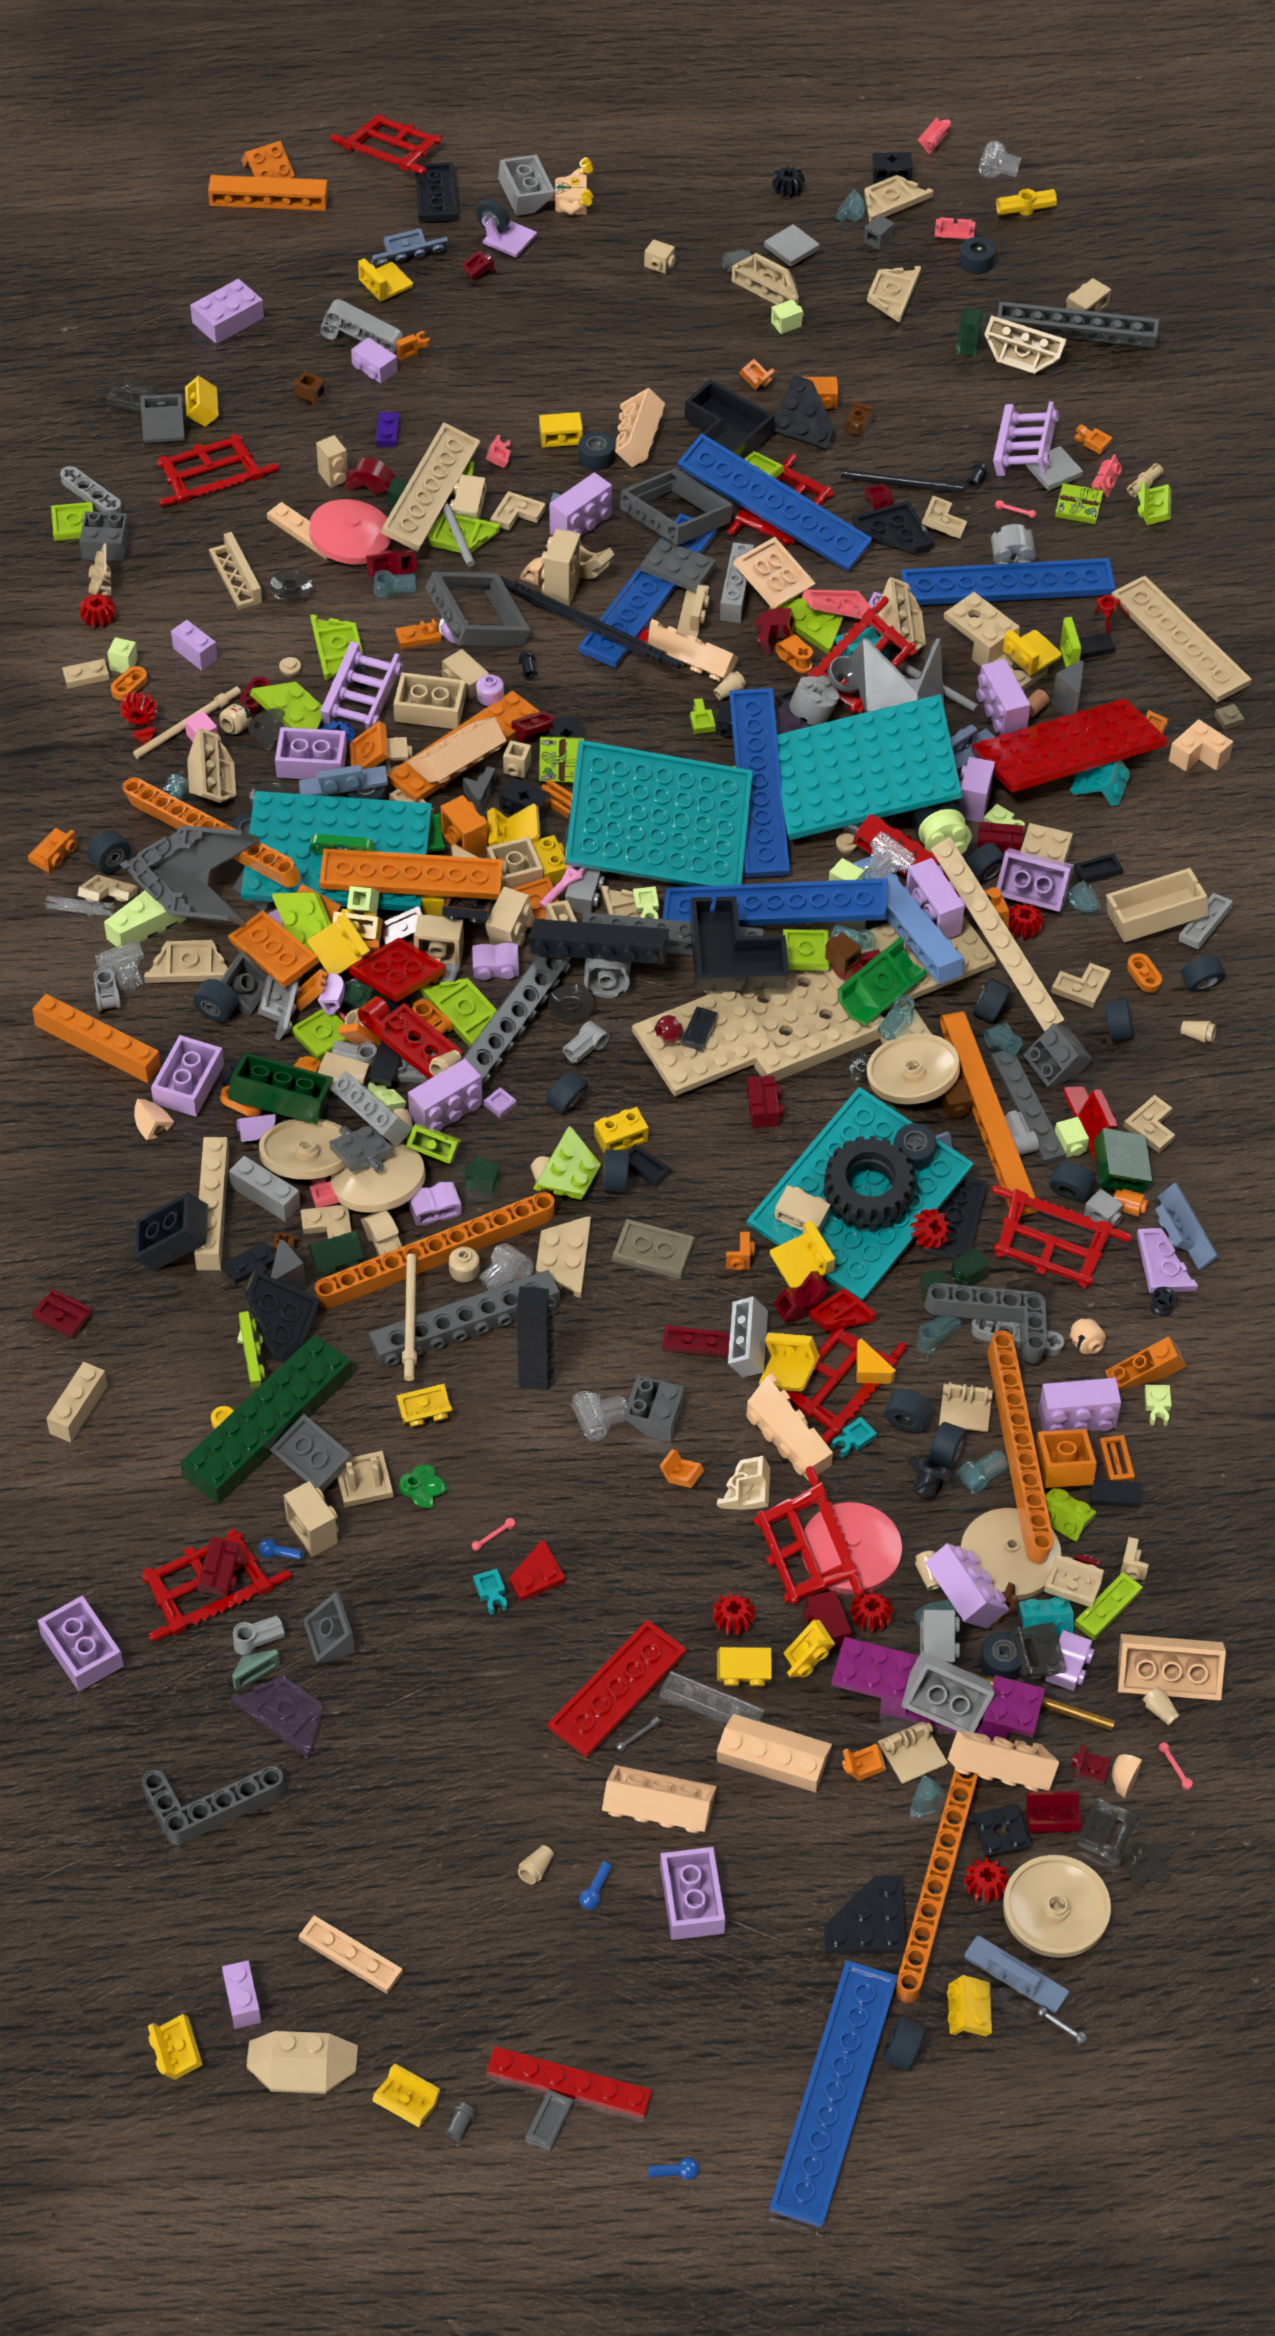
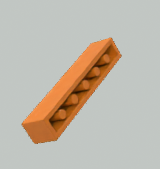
M211 175L208 189L210 206L326 211L328 199L327 180Z
M45 994L32 1009L35 1026L146 1083H149L161 1069L158 1050L48 994Z

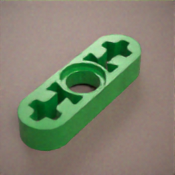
M315 834L310 839L309 850L315 855L322 856L324 848L374 851L375 843L368 838ZM337 845H343L347 848H340Z

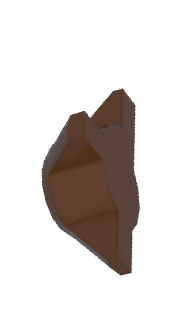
M274 1232L271 1234L275 1252H277L279 1240H284L293 1251L295 1250V1245L301 1242L298 1236L288 1233Z
M1011 1582L1008 1583L1005 1592H1002L1006 1598L1005 1604L1007 1605V1602L1011 1603L1009 1611L994 1622L996 1624H999L1006 1616L1013 1615L1018 1609L1019 1603L1015 1596V1584Z

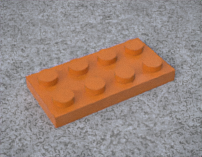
M263 910L247 921L246 927L240 926L228 935L229 941L240 951L243 950L256 965L283 988L319 963L316 954Z

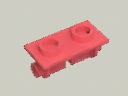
M935 118L918 138V141L928 155L948 134L947 131L951 128L950 120L940 121L938 118Z
M940 217V219H936L935 237L969 239L974 237L975 222L971 221L972 219H958L957 224H954L953 218Z
M1116 454L1113 455L1111 460L1103 461L1098 471V476L1095 477L1091 484L1092 489L1103 490L1106 497L1109 496L1114 488L1115 482L1122 471Z

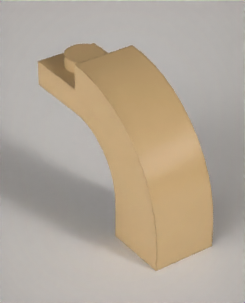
M580 545V577L585 579L597 577L608 567L609 559L615 555L613 551L608 548L599 553H593Z

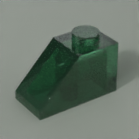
M343 981L345 993L341 1005L354 1010L361 1008L375 996L383 999L372 987L356 981Z

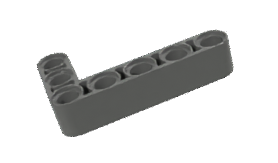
M935 1283L929 1287L924 1307L930 1314L1020 1323L1021 1357L1028 1363H1037L1042 1359L1047 1344L1046 1304L1041 1294L1028 1291Z
M269 1766L181 1807L165 1775L161 1771L150 1770L142 1777L145 1798L166 1838L170 1843L176 1845L183 1844L279 1798L285 1789L282 1771L275 1766ZM272 1780L277 1781V1783L274 1785L267 1784L269 1781ZM153 1784L160 1785L157 1788H150V1786ZM246 1792H253V1793H254V1794L251 1795V1796H244V1795H243V1794L246 1793ZM223 1803L230 1804L228 1807L225 1808L219 1807ZM164 1805H171L168 1809H161ZM201 1814L206 1815V1817H204L203 1819L195 1818L196 1816ZM174 1826H182L180 1830H172Z

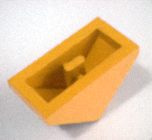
M860 1339L857 1343L856 1383L891 1384L894 1382L896 1370L863 1339Z

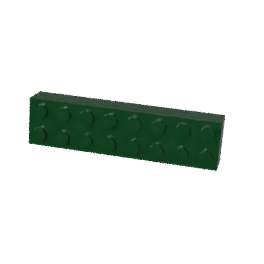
M314 1334L180 1462L182 1477L218 1505L222 1503L272 1454L270 1449L303 1414L310 1418L352 1377L351 1360Z

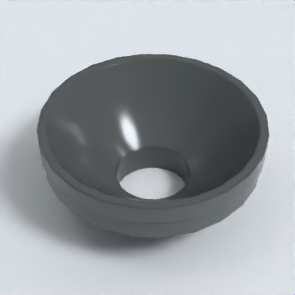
M839 656L832 660L828 668V677L833 686L843 692L852 693L858 691L859 688L850 657ZM840 676L845 678L847 684H841L838 681L837 677Z

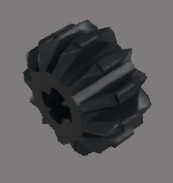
M787 165L786 168L779 167V170L774 171L772 185L775 193H781L782 197L788 195L790 198L791 195L797 196L798 193L802 192L805 177L801 169H796L795 166L791 168Z

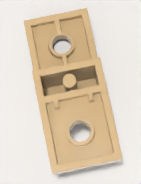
M975 592L944 612V619L974 642L972 660L981 666L1005 659L1023 691L1048 673V667L1041 669L1031 676L1023 669L1022 671L1013 670V668L1021 667L1003 652L1004 635L1012 629L1019 636L1020 626ZM971 615H976V616H978L979 618H977V617H972V618H971V617H969V616H971Z

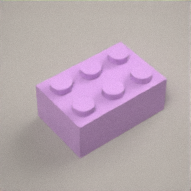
M237 279L191 304L192 323L214 343L218 344L263 319V299L240 279Z
M594 472L550 503V534L554 535L555 530L560 529L579 533L581 537L588 531L593 530L602 521L607 520L612 515V485Z
M1003 659L981 665L980 675H978L979 688L976 690L978 701L983 703L987 717L991 718L995 732L1001 735L1018 731L1021 728H1027L1030 703L1007 661Z
M280 727L275 757L277 778L308 779L318 777L317 772L343 768L347 753L346 731Z
M1009 848L1005 851L996 888L1000 889L1002 896L1020 902L1025 901L1028 904L1034 903L1036 906L1060 912L1064 906L1074 865Z
M933 858L909 866L906 887L912 898L917 900L921 909L930 915L932 922L940 927L946 939L960 935L962 924L964 923L965 902L962 897H958L952 882L948 881L944 876L941 866L937 865Z
M179 1035L151 1086L153 1103L196 1117L224 1066L222 1048Z
M463 1059L409 1091V1114L412 1116V1123L414 1125L419 1123L427 1126V1129L432 1128L441 1131L443 1127L458 1121L468 1112L478 1109L482 1105V1076L466 1059Z
M1116 1378L1043 1384L1038 1409L1042 1431L1072 1429L1109 1431L1116 1429L1121 1406Z
M947 1543L925 1563L962 1620L987 1629L1009 1611L1005 1604L1006 1598L1001 1591L995 1589L991 1583L993 1581L991 1575L981 1568L978 1563L980 1559L972 1550L968 1551L960 1546Z
M83 1595L38 1620L42 1638L78 1691L87 1688L124 1667L121 1651Z
M713 1847L661 1853L660 1870L671 1940L724 1934L725 1916Z

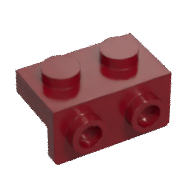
M1027 1792L1026 1818L1029 1832L1069 1833L1082 1831L1079 1792Z

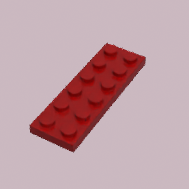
M646 1620L548 1722L547 1728L585 1758H588L684 1657L686 1648L649 1620Z

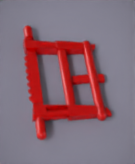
M382 114L380 116L375 115L371 121L363 125L347 139L336 134H331L330 136L331 141L341 144L345 149L351 151L356 149V151L367 153V155H373V158L378 157L379 160H384V162L398 164L402 170L408 171L411 169L420 174H424L426 168L416 164V162L421 157H425L433 147L441 144L442 139L441 135H431L415 129V125L410 123L404 125L387 119ZM383 125L400 132L395 137L375 130ZM408 134L425 141L417 146L402 139ZM371 136L390 143L393 147L398 146L411 152L404 158H398L360 143Z
M236 433L232 434L228 439L202 446L199 443L193 445V450L170 457H158L157 465L163 468L168 484L172 485L175 496L172 495L160 499L159 505L165 507L175 504L177 501L179 504L191 501V498L194 496L201 497L202 494L216 492L217 489L223 490L224 487L238 485L239 482L245 483L248 479H251V481L259 480L266 474L278 471L279 465L273 463L260 469L253 461V455L249 453L242 443L243 438L240 435L236 436ZM232 446L236 453L211 462L207 455ZM199 457L203 462V465L177 472L173 464ZM239 461L246 471L245 473L191 490H187L182 479Z
M795 454L789 455L783 464L779 463L783 465L784 472L775 479L778 481L783 479L796 485L797 487L794 490L800 494L807 490L818 495L813 501L820 506L826 498H831L835 495L830 486L825 487L808 476H802L790 469L797 459ZM742 509L736 515L734 523L728 529V534L734 535L743 524L759 530V533L769 537H776L784 545L789 543L791 545L795 544L794 538L753 515L747 509Z
M883 596L873 606V609L870 607L866 610L862 620L859 623H854V629H849V633L844 634L843 640H838V646H833L832 652L827 653V658H822V663L818 667L815 666L808 673L807 677L825 676L829 678L825 672L828 670L832 660L841 656L847 649V646L851 645L867 626H871L883 636L874 645L880 652L889 642L901 650L891 662L896 668L909 655L913 656L918 653V650L915 649L916 644L914 642L909 643L894 629L893 625L890 627L877 614L889 602V598ZM844 678L840 683L846 685L847 681ZM836 689L840 696L839 700L850 707L851 713L858 711L861 714L863 712L861 695L857 699L848 692Z
M994 1185L991 1188L992 1193L1011 1199L1007 1218H1003L1004 1225L999 1243L993 1245V1250L996 1252L994 1257L1008 1256L1037 1267L1035 1271L1037 1274L1044 1276L1045 1271H1049L1078 1282V1285L1086 1290V1286L1093 1284L1091 1275L1098 1260L1103 1256L1101 1251L1109 1235L1124 1242H1130L1132 1239L1131 1234L1116 1228L1113 1229L1114 1225L1101 1220L1096 1222L1088 1215L1083 1217L1080 1212L1075 1214L1072 1209L1067 1211L1063 1206L1058 1208L1055 1203L1050 1205L1047 1200L1042 1202L1038 1197L1030 1198L1027 1193L1019 1189H1014L1012 1192L1010 1189L999 1185ZM1023 1207H1030L1094 1231L1089 1249L1018 1224ZM1014 1232L1045 1243L1041 1258L1009 1247ZM1056 1247L1086 1258L1081 1273L1049 1262L1053 1248Z
M844 1328L830 1330V1336L818 1349L820 1357L814 1371L829 1377V1379L810 1400L797 1391L785 1390L790 1396L789 1402L800 1409L809 1418L813 1417L829 1429L821 1437L826 1445L829 1444L835 1435H840L846 1421L855 1417L854 1413L860 1411L859 1406L865 1405L864 1400L870 1399L869 1394L874 1393L875 1388L881 1385L865 1383L838 1416L820 1406L822 1401L856 1362L857 1343L860 1339L845 1332ZM838 1342L852 1352L834 1370L820 1362ZM900 1342L891 1352V1356L874 1348L872 1349L895 1368L899 1362L898 1359L906 1351L907 1344Z
M808 1466L805 1471L810 1485L813 1487L793 1499L789 1497L766 1512L759 1511L757 1518L752 1519L757 1526L761 1527L770 1549L771 1555L766 1557L769 1566L776 1564L786 1590L784 1595L785 1604L789 1602L797 1604L799 1599L828 1589L827 1586L849 1578L855 1595L860 1597L864 1594V1589L858 1577L860 1573L850 1558L851 1549L847 1548L848 1541L844 1540L845 1533H841L842 1526L837 1525L839 1518L834 1517L835 1510L831 1509L832 1502L827 1501L826 1498L828 1496L825 1487L820 1482L815 1468ZM815 1503L819 1506L842 1563L823 1573L819 1570L797 1515L798 1511ZM788 1517L797 1541L780 1550L770 1524ZM801 1550L812 1578L795 1586L786 1567L785 1559Z
M233 1528L228 1532L227 1537L222 1539L240 1544L239 1552H243L240 1567L235 1566L233 1572L244 1568L252 1585L182 1616L173 1600L197 1589L203 1568L200 1559L206 1557L208 1545L196 1551L192 1546L183 1550L185 1556L154 1570L152 1568L142 1570L144 1573L142 1581L149 1584L156 1599L157 1608L161 1607L168 1626H163L150 1632L148 1638L150 1641H157L169 1635V1633L177 1635L185 1631L187 1626L192 1623L197 1625L201 1619L206 1621L209 1616L215 1617L218 1611L223 1613L226 1608L232 1609L235 1603L241 1605L243 1600L249 1601L255 1594L260 1596L272 1591L274 1585L289 1580L292 1577V1572L284 1570L268 1579L257 1564L259 1560L253 1556L242 1541L243 1533L235 1532ZM191 1564L198 1578L167 1591L160 1578Z

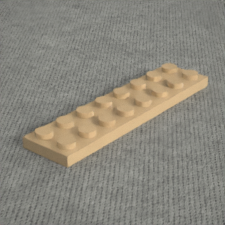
M443 422L380 533L418 552L444 504L451 495L455 483L459 481L461 474H463L475 453L480 440Z
M1145 575L1112 592L1111 596L1121 600V604L1129 612L1130 618L1216 702L1251 685L1252 679Z

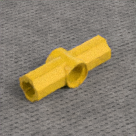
M1023 189L1018 195L996 199L998 215L1018 212L1021 215L1027 216L1031 215L1035 209L1057 205L1054 189L1039 192Z

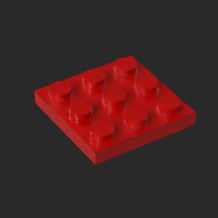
M400 937L349 966V974L394 1002L402 1000L446 973V965Z

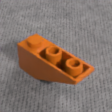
M1168 1336L1105 1370L1108 1378H1116L1118 1390L1120 1391L1167 1378L1187 1367L1178 1346Z

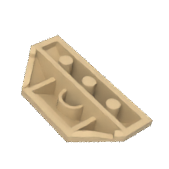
M757 253L732 266V282L776 305L792 299L798 305L799 296L795 280L788 269Z
M992 315L984 334L998 363L1032 374H1036L1058 361L1067 341L1066 339Z
M890 577L882 597H888L889 602L878 614L890 627L893 625L894 629L909 643L914 642L916 644L915 649L919 650L926 645L922 611L915 597L909 591L908 583Z
M198 728L187 759L189 793L219 803L235 798L234 761L225 746L220 742L219 734Z
M274 2031L249 2041L247 2069L272 2092L326 2094L348 2077L356 2074L358 2045L330 2033Z

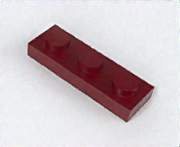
M665 1325L662 1351L728 1358L730 1332Z

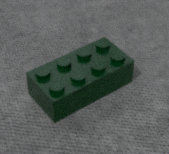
M245 1052L231 1076L228 1100L317 1125L330 1100V1088L332 1087L334 1077Z

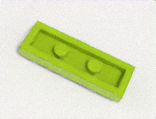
M249 1311L239 1313V1324L251 1389L259 1388L261 1386V1379H265L263 1364L258 1365L257 1356H261L259 1342H254L253 1333H257L255 1319H250Z
M1122 1572L1095 1600L1093 1607H1088L1075 1620L1074 1625L1091 1639L1095 1640L1142 1592L1143 1587Z

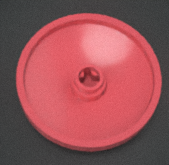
M351 499L330 501L318 507L310 519L309 536L313 545L322 554L338 562L365 564L367 563L366 555L388 551L392 542V538L380 533L387 517L380 510L365 502Z
M853 1502L832 1505L831 1509L835 1510L834 1517L839 1518L837 1525L842 1526L841 1533H845L844 1540L848 1541L847 1548L851 1549L850 1558L860 1573L858 1577L863 1586L864 1593H868L871 1589L874 1591L882 1587L894 1576L901 1560L902 1542L895 1524L884 1513L869 1505ZM820 1511L809 1521L804 1532L819 1570L823 1573L842 1563ZM802 1555V1559H803L804 1565H805L806 1569L808 1570V1567H807L806 1562H805V1560H804V1557H803V1555ZM850 1578L827 1586L828 1589L836 1590L838 1593L855 1594L849 1581Z

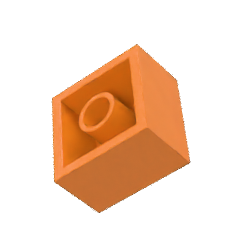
M462 795L440 806L442 836L452 847L454 844L477 857L487 853L488 822L484 816L478 814L474 804L471 801L468 802Z
M1086 1429L1042 1431L1037 1433L1035 1449L1045 1488L1094 1484L1097 1463Z

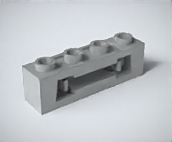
M733 542L721 598L720 621L741 623L749 581L733 562L736 558L754 549V545Z
M345 1071L330 1088L382 1136L397 1147L412 1130L407 1123L348 1072Z

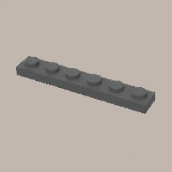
M1013 1049L991 1054L990 1060L1015 1110L1022 1113L1030 1132L1034 1131L1037 1135L1039 1142V1151L1037 1153L1043 1165L1065 1160L1066 1152Z

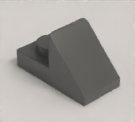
M487 766L484 773L479 775L478 781L463 778V791L469 802L471 801L474 804L478 814H481L496 783L495 768Z

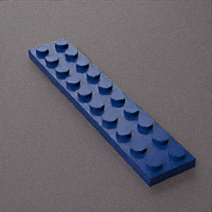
M702 433L678 461L677 467L847 572L851 570L872 543V538Z
M680 513L674 522L681 524L693 518ZM717 528L679 544V546L702 554L717 534ZM639 567L599 620L637 638L642 630L649 625L678 585L642 572ZM592 630L579 645V653L614 668L618 666L630 650V648Z
M1109 558L901 570L902 581L908 583L909 591L915 597L918 605L959 603L973 592L988 602L1111 595L1116 590Z
M773 688L730 690L729 698L735 767L752 770L744 851L745 878L790 875L785 815L781 798L782 783Z
M886 878L666 888L663 920L690 922L689 907L691 897H712L710 912H714L716 897L736 896L739 926L886 920L889 883Z
M846 1960L769 2212L823 2228L898 1979L897 1975Z

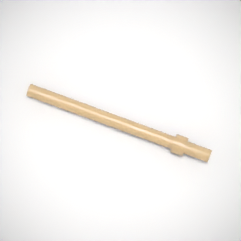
M236 686L225 694H219L214 698V701L192 715L202 711L208 715L218 708L222 709L229 704L230 700L240 695L241 690ZM189 717L133 751L135 758L139 759L186 729L185 720Z
M415 1254L407 1255L405 1350L402 1352V1363L404 1364V1379L407 1381L414 1379V1365L417 1363V1352L415 1351Z

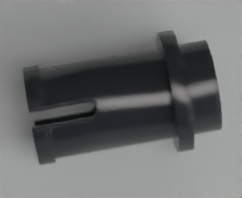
M980 462L972 466V472L966 480L967 486L972 489L978 488L981 479L987 475L986 465Z
M523 651L519 657V662L522 664L523 677L526 679H533L537 676L534 663L536 657L531 651Z
M364 664L357 665L355 673L369 676L368 666ZM354 681L355 685L360 689L369 687V685Z

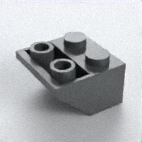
M181 394L140 396L144 443L185 440Z
M85 511L79 541L82 559L95 560L97 551H101L105 543L107 561H124L127 540V513Z
M1053 1023L1023 1054L1049 1088L1077 1076L1093 1060L1071 1030L1066 1026Z
M637 1375L624 1412V1418L647 1437L671 1442L684 1404V1386Z

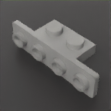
M269 975L266 978L258 1014L278 1021L275 1039L278 1041L284 1034L287 1035L291 1029L292 1022L289 1020L296 1008L294 999L299 994L300 986H298V981L302 979L303 975L285 988Z

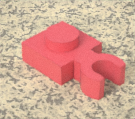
M497 435L489 446L486 459L492 464L504 468L508 463L511 452L507 449L510 445V440L503 443L500 441V435Z
M328 1176L321 1179H310L312 1185L310 1186V1191L316 1208L339 1203L332 1189L331 1181L328 1180Z

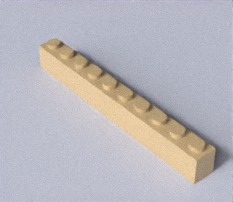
M951 837L932 847L931 850L949 881L952 882L959 897L963 898L967 910L1043 1032L1053 1023L1068 1027L1063 1016Z

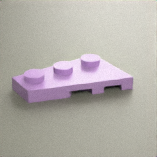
M1162 1228L1138 1229L1137 1239L1149 1293H1153L1156 1288L1162 1286L1169 1287L1174 1292L1196 1291L1197 1283L1189 1277L1185 1264L1181 1263L1177 1258L1175 1249Z

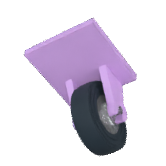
M486 199L477 207V219L486 229L487 237L483 240L485 245L516 258L537 236V232L510 221L507 209L494 199Z

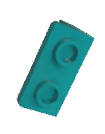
M1054 1597L1047 1600L1028 1599L1018 1602V1612L1022 1621V1635L1024 1639L1061 1636L1063 1630L1074 1633V1613L1069 1600Z

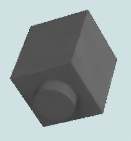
M880 215L875 217L865 226L864 243L878 250L882 249L893 239L894 222Z

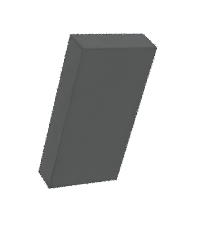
M548 2089L525 2140L551 2152L573 2106V2100Z

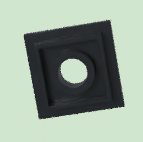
M1018 1804L972 1814L985 1858L1031 1848ZM1002 1828L1008 1832V1835L1000 1837L994 1831Z

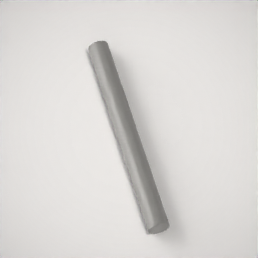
M446 503L442 508L466 565L472 567L475 562L451 507Z
M907 665L904 670L905 673L915 679H919L922 673L910 665ZM943 685V695L973 712L977 711L978 704Z

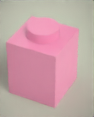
M204 711L192 715L185 720L186 735L192 742L198 728L218 734L217 726Z

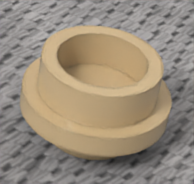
M288 657L280 662L279 668L284 676L294 677L299 673L301 663L296 658Z
M850 833L840 834L836 839V846L839 851L844 854L854 852L857 848V845L852 843L855 836Z

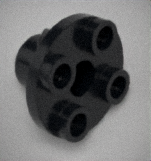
M916 1456L915 1459H910L908 1462L910 1466L918 1469V1474L912 1487L916 1494L925 1498H933L941 1481L945 1480L954 1483L956 1477L952 1476L953 1470L938 1466V1469L929 1466L931 1463L929 1460Z

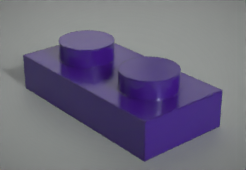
M379 412L376 447H397L399 413Z

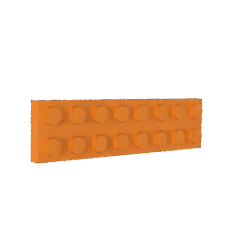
M512 690L502 700L491 704L418 754L474 721L493 717L496 718L507 740L500 744V747H502L517 735V731L511 728L513 720L540 711ZM487 752L483 756L486 758L492 753ZM407 760L389 772L387 780L406 797L414 802H419L478 762L468 763L466 765L467 769L459 773L453 772L450 774L451 778L439 784L438 781L429 783L409 765Z
M324 848L319 888L349 891L350 886L372 888L380 891V893L497 900L501 892L503 859Z

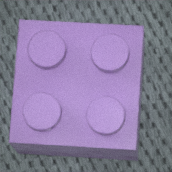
M969 757L967 765L962 766L960 778H963V780L961 779L959 782L963 798L956 799V802L965 820L984 821L992 789L994 761Z

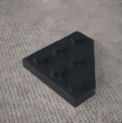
M794 375L775 417L774 433L828 451L835 431L812 380Z
M909 500L852 516L853 526L871 537L873 541L912 553L934 548L932 537L924 524H922L921 519Z
M255 1270L251 1274L244 1294L269 1356L285 1363L302 1347L320 1299Z
M902 1875L874 1876L824 1925L825 1954L905 1953Z

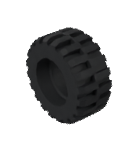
M863 1136L857 1137L855 1142L848 1140L843 1143V1149L838 1147L833 1152V1156L829 1158L827 1168L825 1169L823 1190L827 1203L831 1204L830 1209L833 1208L832 1214L838 1219L842 1217V1223L847 1226L854 1224L855 1229L862 1230L863 1227H868L869 1231H875L878 1226L885 1229L890 1227L891 1221L893 1223L900 1221L901 1216L906 1215L914 1196L916 1177L914 1176V1165L910 1163L911 1158L907 1153L902 1154V1148L899 1145L895 1144L892 1146L890 1140L883 1138V1141L877 1140V1136H870V1139H864ZM873 1170L888 1178L892 1187L882 1195L868 1197L855 1192L849 1186L847 1180L856 1172Z

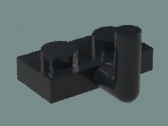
M262 1242L224 1262L223 1268L234 1284L237 1285L250 1278L255 1270L267 1275V1268L274 1265L275 1255L266 1243Z

